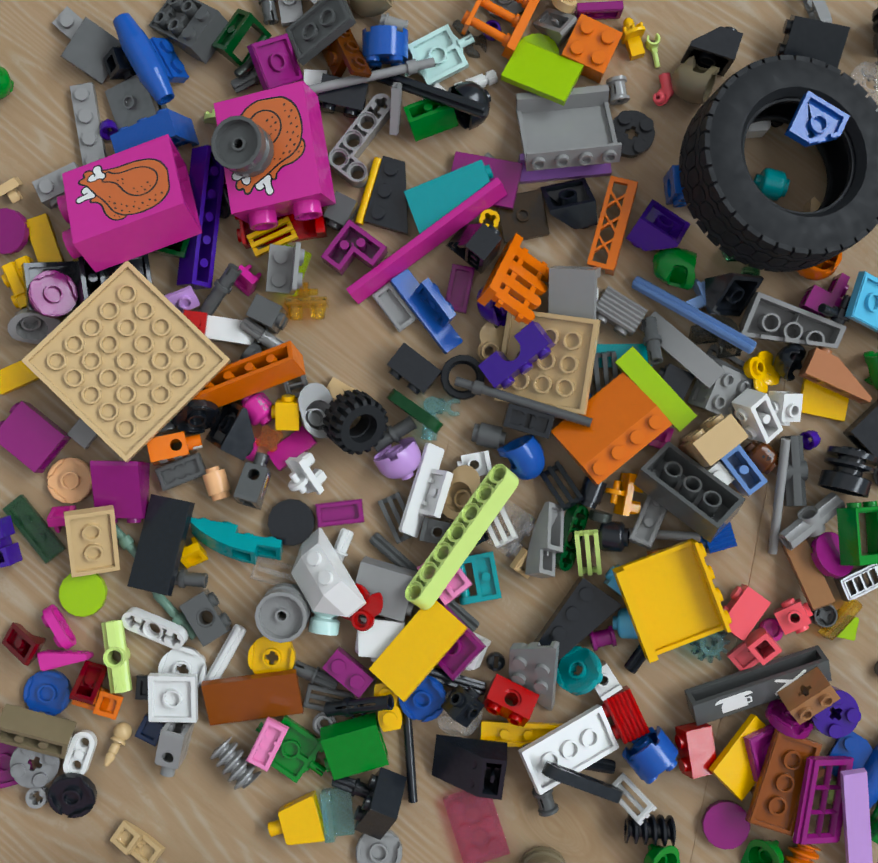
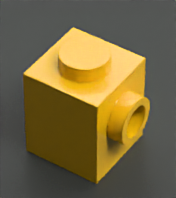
M291 394L282 395L281 398L276 400L275 405L271 407V417L275 419L276 430H300L302 424L298 398Z

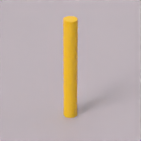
M374 157L355 224L361 226L364 224V218L382 161L381 158Z

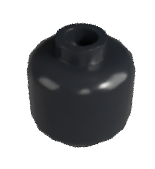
M611 521L607 524L601 523L598 535L599 546L602 551L622 552L625 547H628L629 528H626L623 522Z

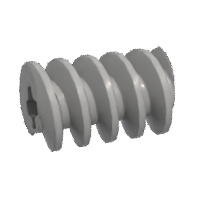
M231 736L213 751L210 759L219 758L216 767L224 765L225 768L222 774L231 773L228 782L236 780L237 783L234 789L236 790L241 787L244 789L257 779L261 772L253 773L256 768L253 764L247 766L248 762L246 760L248 756L241 759L244 750L235 751L238 743L233 742L229 744Z

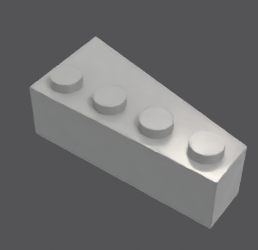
M755 292L747 305L737 331L752 339L834 349L838 348L847 326L766 294Z

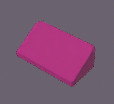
M301 426L299 431L293 432L269 450L267 454L278 471H282L288 466L285 461L289 457L297 458L300 454L307 452L318 443Z

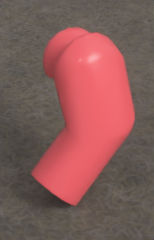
M669 72L659 75L661 88L653 95V101L657 106L667 104L674 95Z

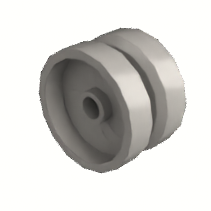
M290 583L277 584L266 592L256 607V626L261 634L270 641L279 643L290 642L299 637L305 629L311 616V607L299 586Z

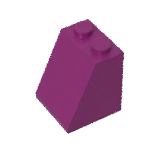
M90 461L94 507L113 505L115 523H118V518H127V523H141V519L146 516L149 504L150 462Z

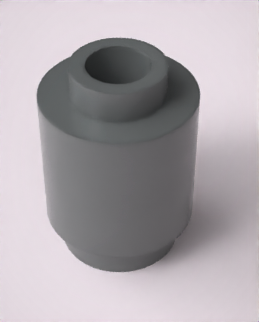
M483 422L481 424L475 423L471 441L476 442V445L498 449L499 445L504 446L507 432H502L503 427Z

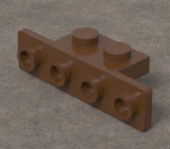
M350 28L321 51L333 76L342 77L344 71L348 68L351 75L370 78L372 72Z

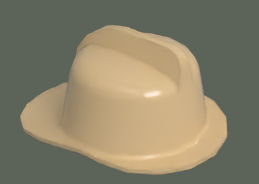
M458 466L452 472L454 475L442 511L449 519H456L481 483L478 472L472 466Z

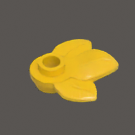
M760 351L757 356L749 358L743 366L746 377L753 379L755 390L763 393L768 392V386L777 385L780 381V375L772 365L773 355L769 351Z

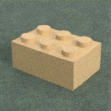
M721 413L718 416L708 417L699 424L701 429L690 431L681 438L682 443L678 447L702 467H711L749 436L732 414L723 416Z

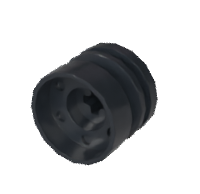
M828 446L826 452L836 458L825 457L824 462L834 466L833 470L821 471L818 486L847 495L868 498L872 482L863 478L862 475L875 473L874 468L865 464L877 465L878 457L853 447Z

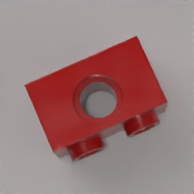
M496 674L489 685L482 703L489 713L506 718L512 725L524 727L530 720L539 694ZM505 699H510L514 706H509Z

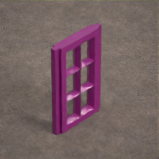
M847 756L807 757L792 842L804 845L838 843L840 841L843 824L840 771L851 770L854 758ZM819 766H825L822 785H816ZM833 766H839L836 785H830ZM815 790H821L818 810H812ZM829 790H835L832 809H826ZM831 814L828 832L821 833L824 815ZM811 815H817L814 833L808 834Z

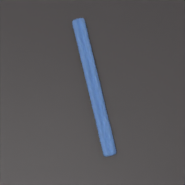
M636 276L631 286L633 289L746 353L751 354L756 348L757 342L644 278Z

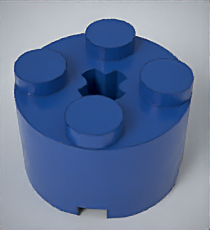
M392 25L370 26L369 32H367L366 28L363 29L362 54L369 68H382V64H391V67L405 64L408 61V30L403 28V32L397 31V26Z
M657 726V730H654L653 727L648 728L650 731L648 734L632 740L633 746L630 749L626 746L622 753L623 758L638 777L647 784L654 782L663 771H671L678 763L675 760L678 755V749L660 726Z

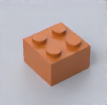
M581 13L561 56L583 64V71L580 75L600 84L623 33Z

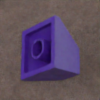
M652 199L626 239L633 246L644 251L675 248L680 244L690 223Z

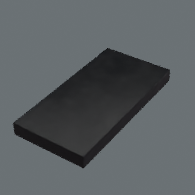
M151 494L128 587L172 596L195 503Z

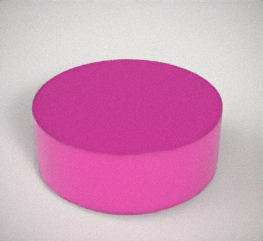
M766 618L759 624L758 629L765 628L775 641L782 638L784 632L777 619Z

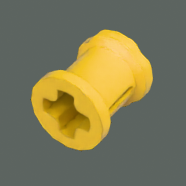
M491 209L484 210L479 218V223H485V219L488 218L489 221L494 220L492 226L498 229L499 214Z

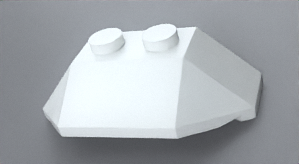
M318 528L308 539L301 543L291 574L314 612L350 617L363 607L366 601L322 528Z

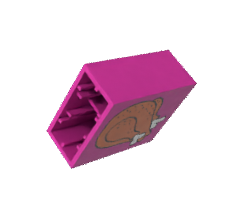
M304 81L214 103L217 126L221 121L230 116L241 115L250 118L270 135L274 144V155L270 165L263 173L255 177H242L224 167L232 215L248 223L251 230L263 231L277 227V217L294 214L295 220H312L323 215L321 207L336 204L318 95Z
M168 134L62 173L65 194L57 197V204L63 218L70 224V229L62 232V238L71 257L76 259L83 256L95 273L202 233L187 165Z

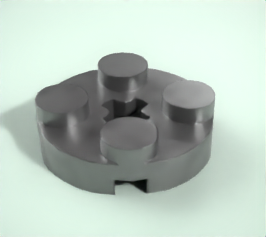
M17 747L11 756L10 774L23 787L41 788L56 776L60 761L58 757ZM35 757H39V763L42 766L40 768L36 767L34 770L30 769L29 759L34 760Z

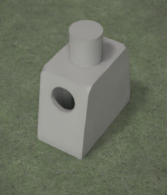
M167 722L161 729L155 764L161 766L160 774L162 776L173 777L175 770L180 767L186 758L195 723Z

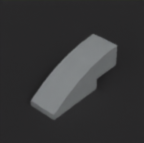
M545 502L538 516L529 543L526 575L537 578L555 577L556 553H563L564 511L558 504Z

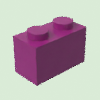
M340 646L322 667V669L358 698H360L375 678V675Z

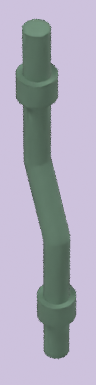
M116 524L119 546L123 550H127L135 558L137 546L134 544V539L129 534L126 535ZM152 592L153 598L173 619L172 622L183 626L187 630L189 638L193 640L196 634L183 612H179L165 595Z

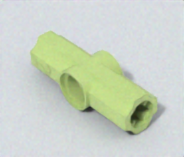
M121 619L102 622L105 648L103 661L107 666L110 694L131 691L130 650L126 644L123 622ZM114 650L121 654L120 662L113 659Z

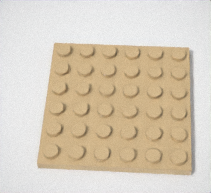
M129 261L123 263L21 360L126 463L231 362L213 342Z

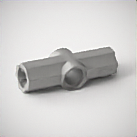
M831 492L816 505L803 507L798 511V519L779 533L778 538L780 542L792 551L808 537L821 535L826 529L825 523L837 515V508L846 507L844 501L837 494Z

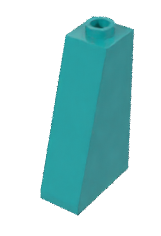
M481 159L404 191L419 234L491 182L490 179L494 178L490 165L485 166Z

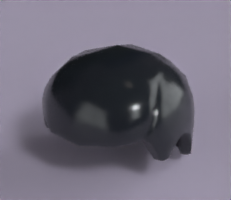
M789 344L783 347L777 353L774 360L776 372L786 381H793L795 379L793 372L801 370V361L806 355V350L799 344Z

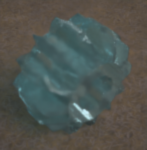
M722 630L688 643L695 646L692 648L691 653L694 655L698 654L700 661L706 658L707 662L712 663L714 657L720 661L722 659L720 652L728 653V650L723 647L730 644V640L723 639L727 632ZM707 638L712 639V640H711V645H712V646H710V647H708V646L706 645V644L708 643L707 640H706Z

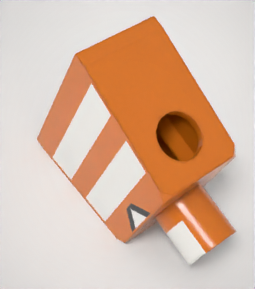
M184 431L154 437L147 443L150 461L154 466L190 456V450L203 448L200 434L186 437ZM180 442L182 444L180 450H172L174 443Z

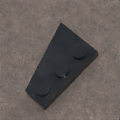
M383 156L364 223L408 235L407 199L404 191H406V167L404 161Z

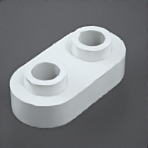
M82 730L73 736L63 763L65 774L72 772L84 775L88 771L97 746V737L92 731ZM83 738L88 739V741H89V744H88V745H84V744H83V742H82V739H83ZM75 761H79L81 763L80 768H77L75 766Z

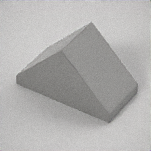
M547 8L533 25L542 34L554 40L559 48L570 37L577 23V18L574 15Z

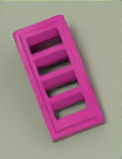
M44 650L37 653L40 671L91 659L94 656L93 651Z

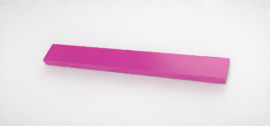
M498 177L493 179L346 289L348 293L360 304L391 281L392 278L406 270L479 216L484 210H487L506 196L507 192Z

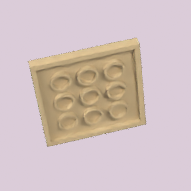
M507 311L501 352L512 361L520 354V344L514 336L528 324L522 321L520 323L514 320L515 316ZM533 311L535 314L533 321L541 325L555 346L550 349L552 352L542 360L537 359L532 363L533 368L523 375L521 373L514 378L515 382L506 389H496L576 414L586 415L601 320ZM494 398V400H496V401L506 402V401H503V400Z

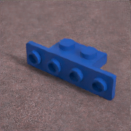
M406 269L391 279L390 283L444 354H447L463 342L450 324L457 315L452 304L445 300L438 286L432 283L429 277L419 284L410 270Z

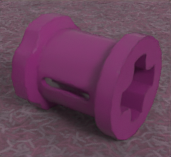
M612 625L607 626V629L596 632L592 631L589 634L593 651H597L599 647L607 645L617 646Z

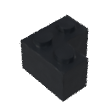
M383 767L375 775L372 774L367 784V788L370 789L369 795L365 796L362 806L359 805L354 814V820H357L354 830L381 840L397 820L407 777Z

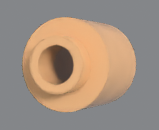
M219 466L206 469V474L202 475L208 496L212 498V501L230 497L229 491L231 487L225 469L220 470Z

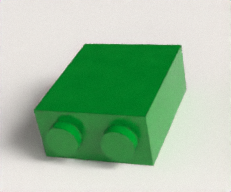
M375 712L320 728V738H317L320 753H325V768L327 772L331 771L334 780L389 765L388 751Z

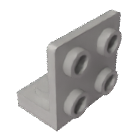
M296 242L294 247L269 245L265 292L294 295L297 289H300L303 273L298 271L299 266H302L305 255V249H301V242Z
M719 364L725 370V373L710 389L696 379L687 403L718 415L721 413L723 416L732 414L738 421L731 402L744 390L752 388L753 379H749L746 375Z

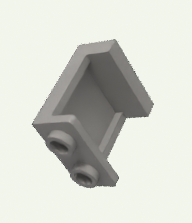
M553 266L549 268L548 313L599 320L596 318L597 278L601 277V267Z

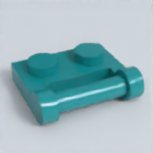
M493 551L469 555L460 568L466 574L464 564H472L477 594L470 595L468 588L459 598L460 605L502 598Z

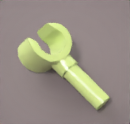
M656 33L655 42L649 40V35L645 42L646 49L651 51L655 69L660 68L657 49L660 43V35Z

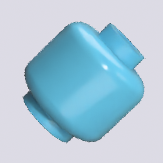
M627 608L619 609L618 615L613 616V630H617L620 638L638 639Z

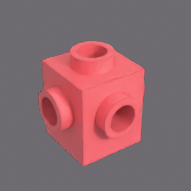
M794 598L787 599L780 603L782 607L774 610V615L785 635L794 631L798 634L809 629L808 625L812 623L810 617L814 615L808 603L803 604L800 598L794 600ZM795 613L799 616L794 618L791 615Z

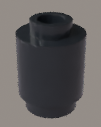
M585 476L580 489L584 500L580 501L579 504L596 510L597 504L600 505L607 484L602 481L599 485L595 486Z

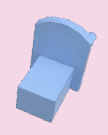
M695 279L693 289L697 297L686 301V303L701 309L706 307L705 281L700 282L698 279Z

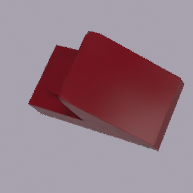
M13 622L2 644L22 664L28 666L36 659L37 653L40 652L46 638L32 635L21 624Z
M85 660L69 699L94 705L97 702L100 688L106 677L107 666Z

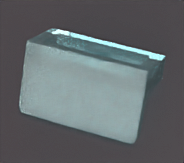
M335 787L322 789L320 800L325 843L335 842L336 836L353 835L355 833L351 793Z

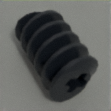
M629 814L625 819L624 841L626 844L630 837H633L634 844H637L639 837H641L644 845H647L649 838L652 839L654 846L657 845L658 839H661L664 847H666L668 840H671L672 846L675 845L676 826L671 815L666 816L664 819L663 815L659 814L655 819L654 815L650 814L648 818L643 820L644 823L641 826Z

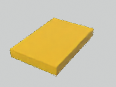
M754 714L749 715L709 768L717 779L741 801L756 783L753 779L743 737L766 726Z

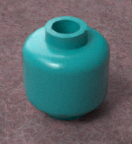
M765 168L761 174L755 175L754 183L768 199L777 201L781 197H785L790 179H787V175L783 171Z

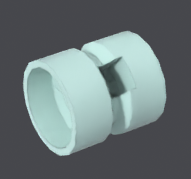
M311 609L314 616L309 620L308 632L337 636L339 634L340 621L337 620V615L314 612Z

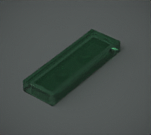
M24 494L19 495L3 508L7 516L11 515L12 522L45 563H49L66 549Z

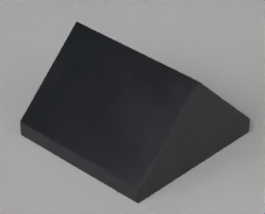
M727 273L705 278L707 312L713 315L740 317L764 278L762 276Z

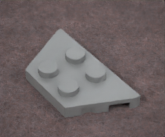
M552 641L549 646H541L540 642H531L529 644L513 643L509 654L508 679L539 694L537 703L552 711L555 705L560 642Z

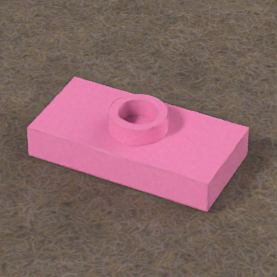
M268 716L246 761L267 772L289 727Z

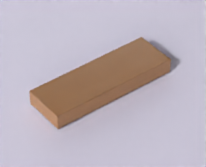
M807 539L792 551L783 545V550L811 611L834 604L836 601L824 575L816 568L812 560L811 553L813 552Z

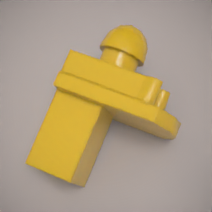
M626 18L623 21L621 44L626 45L631 61L645 55L641 39L646 29L642 22L635 26L633 19Z

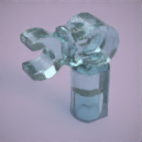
M431 396L425 399L423 406L426 412L439 420L436 414H443V412H448L451 416H459V412L451 410V405L454 403L460 404V400L453 398L447 402L443 398ZM422 425L421 440L437 441L438 433L435 434Z

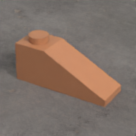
M825 347L809 350L798 376L860 404L871 402L872 397L839 357L832 355L831 350Z

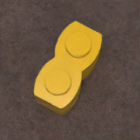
M379 679L374 687V697L391 694L394 699L392 710L378 712L379 725L383 732L401 729L403 714L397 701L398 696Z

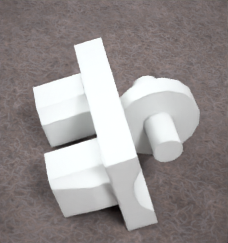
M303 452L297 458L289 457L285 461L292 471L289 474L291 481L288 483L291 491L299 490L301 494L316 492L317 495L324 491L321 485L327 476L321 469L315 468L313 471L310 469L315 463L312 453Z

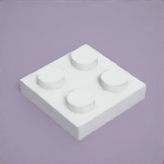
M150 673L148 675L149 722L196 723L198 720L197 674Z

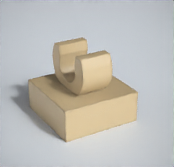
M18 176L0 185V197L7 194L12 203L23 199L17 189L23 185Z

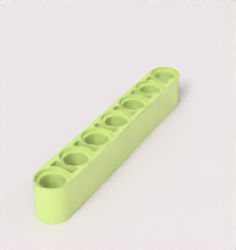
M496 464L490 469L405 590V598L420 609L428 610L434 605L519 484L518 477L504 464Z

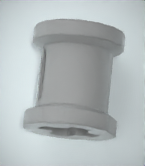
M619 75L606 80V85L608 84L611 95L609 99L610 105H621L630 100V96L626 92V76Z

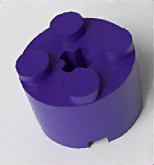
M832 686L841 699L813 716L809 722L810 724L813 723V728L822 734L838 739L850 734L861 720V713L856 700L849 693Z

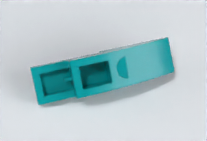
M191 518L192 534L207 547L224 556L255 565L257 557L281 560L283 553L282 540L275 537L254 536L250 533H238V525L227 521L217 522L207 518Z

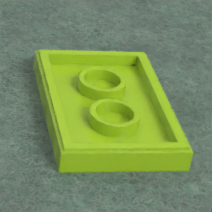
M520 40L501 74V80L564 106L583 71L584 65Z

